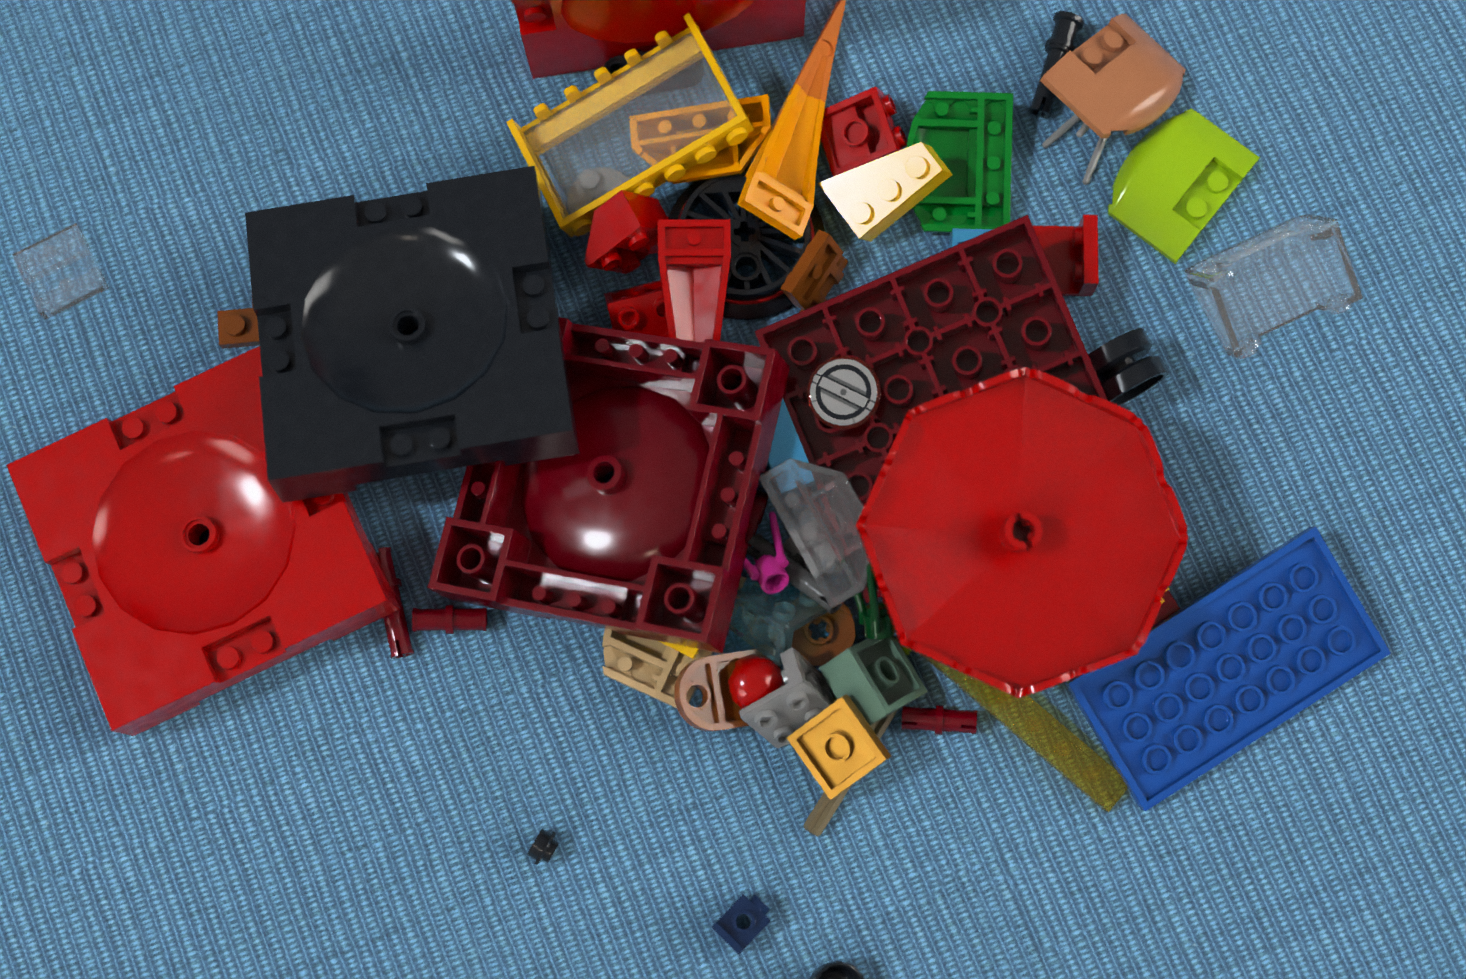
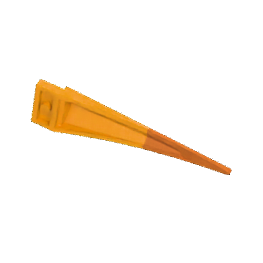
M839 0L836 3L772 124V130L765 137L745 175L747 179L737 202L739 206L794 240L803 236L814 206L817 161L824 109L846 0Z

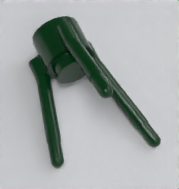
M846 559L845 565L859 612V624L864 625L865 637L869 639L892 637L894 635V627L885 604L878 603L876 580L870 564L866 566L870 604L865 606L851 559Z

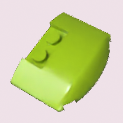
M1194 109L1186 110L1184 113L1172 116L1158 124L1131 150L1114 180L1112 204L1108 205L1107 214L1176 264L1260 157Z

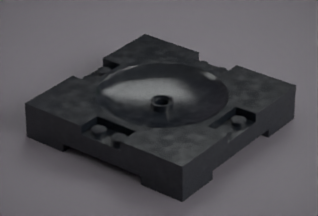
M535 166L426 183L427 191L357 202L354 195L245 213L253 310L258 320L262 376L259 377L267 477L268 482L283 503L357 491V484L504 460L507 466L580 454L550 260L551 254L543 200ZM411 330H417L415 333L411 335H405L407 332Z

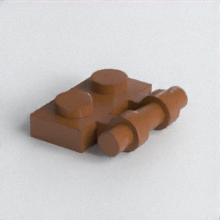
M818 230L812 241L806 246L803 255L793 270L787 275L785 282L780 288L790 301L801 309L800 312L827 301L826 296L834 284L838 285L844 276L843 270L849 262L842 256L844 252L832 236L821 230Z

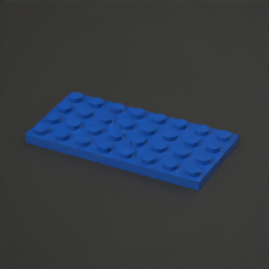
M1309 527L1154 625L1138 654L1098 670L1074 677L1064 683L1141 810L1147 811L1391 654L1318 529L1316 527Z

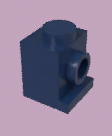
M743 894L711 928L739 955L770 922L765 916L770 909L755 894L750 899ZM740 914H747L751 918V925L747 929H741L736 924V919Z

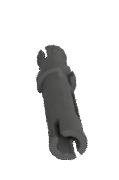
M755 534L748 543L754 547L748 546L746 554L751 555L756 560L764 555L776 556L775 546L761 534ZM785 549L784 553L789 561V565L785 568L789 576V583L824 607L830 614L835 613L842 605L837 600L844 601L845 594L793 559V554Z

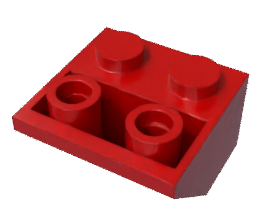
M620 190L594 211L584 259L586 266L627 274L636 270L641 265L640 261L646 256L657 253L658 220H669L658 199Z

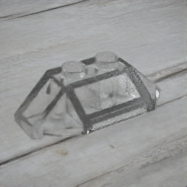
M789 458L759 476L760 482L830 608L836 607L865 590L867 585L866 566L869 564V561L855 527L864 506L846 474Z

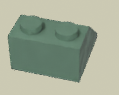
M894 635L886 639L868 638L846 649L819 668L837 699L848 694L870 726L928 692Z

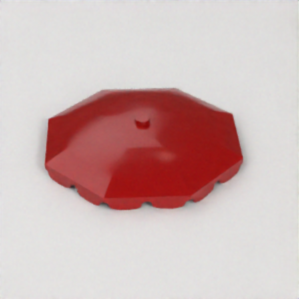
M1027 367L1006 372L982 381L968 389L949 393L908 410L855 525L900 645L1017 699L1138 654L1152 629L1162 604V597L1176 574L1188 540L1187 525L1172 487L1164 477V467L1156 444L1142 419L1117 404L1094 395L1084 394L1075 386L1057 377Z

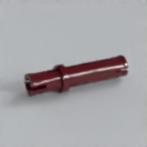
M391 547L378 548L379 552H376L400 607V610L383 617L391 652L390 656L391 659L402 658L403 654L410 656L414 654V650L412 649L399 588L402 586L401 579L396 578Z

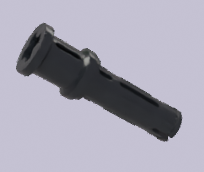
M1059 11L1054 14L1053 22L1055 26L1051 38L1047 39L1044 45L1047 57L1040 80L1067 52L1076 49L1074 42L1077 32L1084 26V20L1079 15L1067 11ZM1039 80L1029 112L1037 117L1040 105L1043 103L1044 106L1040 118H1049L1056 95Z

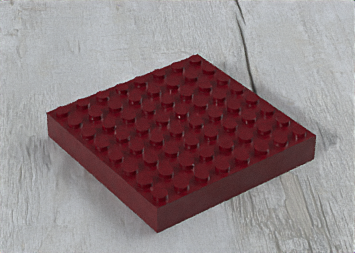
M1028 215L754 331L760 346L776 349L790 367L783 399L846 556L853 562L865 602L868 604L870 602L866 566L869 564L855 525L908 410L949 393L968 389L995 376L1025 367L1037 369L1075 386L1084 394L1094 395L1107 400ZM837 359H851L863 364L873 375L877 386V397L872 410L865 418L851 425H836L824 420L815 411L810 398L811 383L815 374L822 366ZM876 582L877 597L880 600L882 596Z

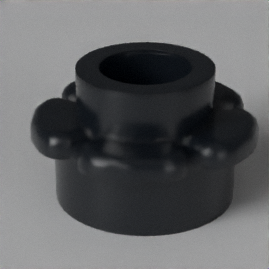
M541 829L527 853L528 856L536 860L534 864L538 865L541 859L547 863L549 862L559 845L557 841L553 840L556 835L555 831L551 834Z

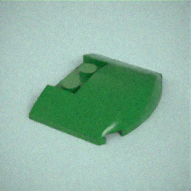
M928 91L924 97L926 101L912 121L906 148L919 142L931 146L953 175L913 207L916 216L921 222V228L924 232L951 233L952 228L995 229L1009 223L1013 93Z

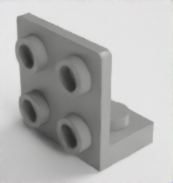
M793 647L780 654L784 667L781 675L786 685L739 711L741 719L776 748L789 745L790 742L787 739L789 735L835 702L832 689L828 686L823 674Z

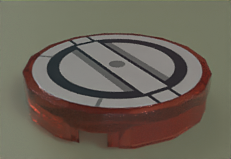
M847 355L831 357L819 364L810 376L807 386L808 404L815 417L826 426L838 430L856 428L867 423L878 410L881 399L880 382L872 367L861 359Z

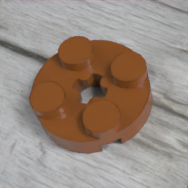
M810 597L798 599L785 614L783 620V642L787 650L793 647L815 668L823 666L853 646L855 623L849 608L839 599L837 601L842 605L833 614H830ZM821 621L826 623L825 631L829 634L826 639L822 637L818 638V640L812 639V631L809 629V626L812 623L818 625Z

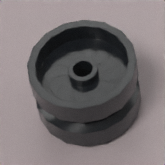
M1138 328L1122 334L1088 354L1107 400L1119 406L1149 390L1169 374V370L1160 356L1143 358L1152 347V342L1144 328Z

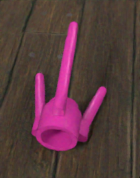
M770 512L769 520L776 556L764 555L757 560L753 557L754 565L745 557L743 567L748 572L751 580L758 581L763 592L775 594L782 591L789 583V576L785 570L789 565V561L784 553L775 512Z

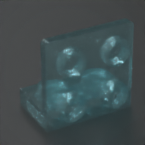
M756 580L737 591L729 630L780 666L783 664L780 654L792 647L794 631L828 611L790 583L778 593L767 594L763 592Z

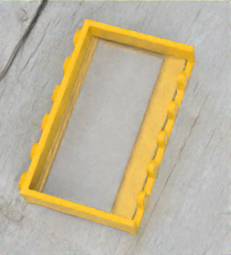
M690 13L683 16L689 28L674 37H671L666 30L657 33L655 40L659 46L642 56L636 49L627 51L624 54L627 65L612 74L606 67L597 69L594 72L597 83L582 92L575 85L567 87L563 91L567 101L552 110L545 103L537 105L533 109L537 119L522 128L513 119L506 122L528 166H535L540 190L559 227L571 238L588 233L591 230L594 211L620 190L651 196L658 186L665 182H673L684 176L687 169L698 163L709 162L717 155L718 151L728 145L733 146L743 142L748 137V134L755 130Z

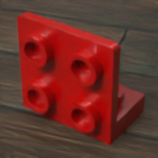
M1083 214L1078 226H1033L1062 295L1092 296L1099 284L1098 215Z
M661 280L604 294L613 329L669 337Z

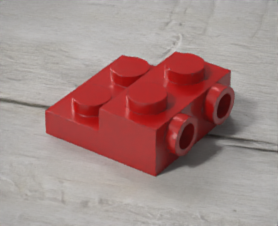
M875 86L824 109L820 139L833 177L902 150V147L907 145L903 129L900 125L897 127L894 125L892 115L897 114V109L890 94L884 95Z

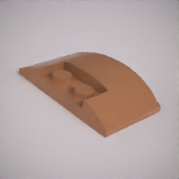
M1124 13L1113 17L1108 25L1074 51L1070 50L1043 75L1040 81L1100 138H1109L1111 135L1110 131H1123L1124 135H1129L1144 129L1158 120L1179 94L1183 76L1185 75V68Z

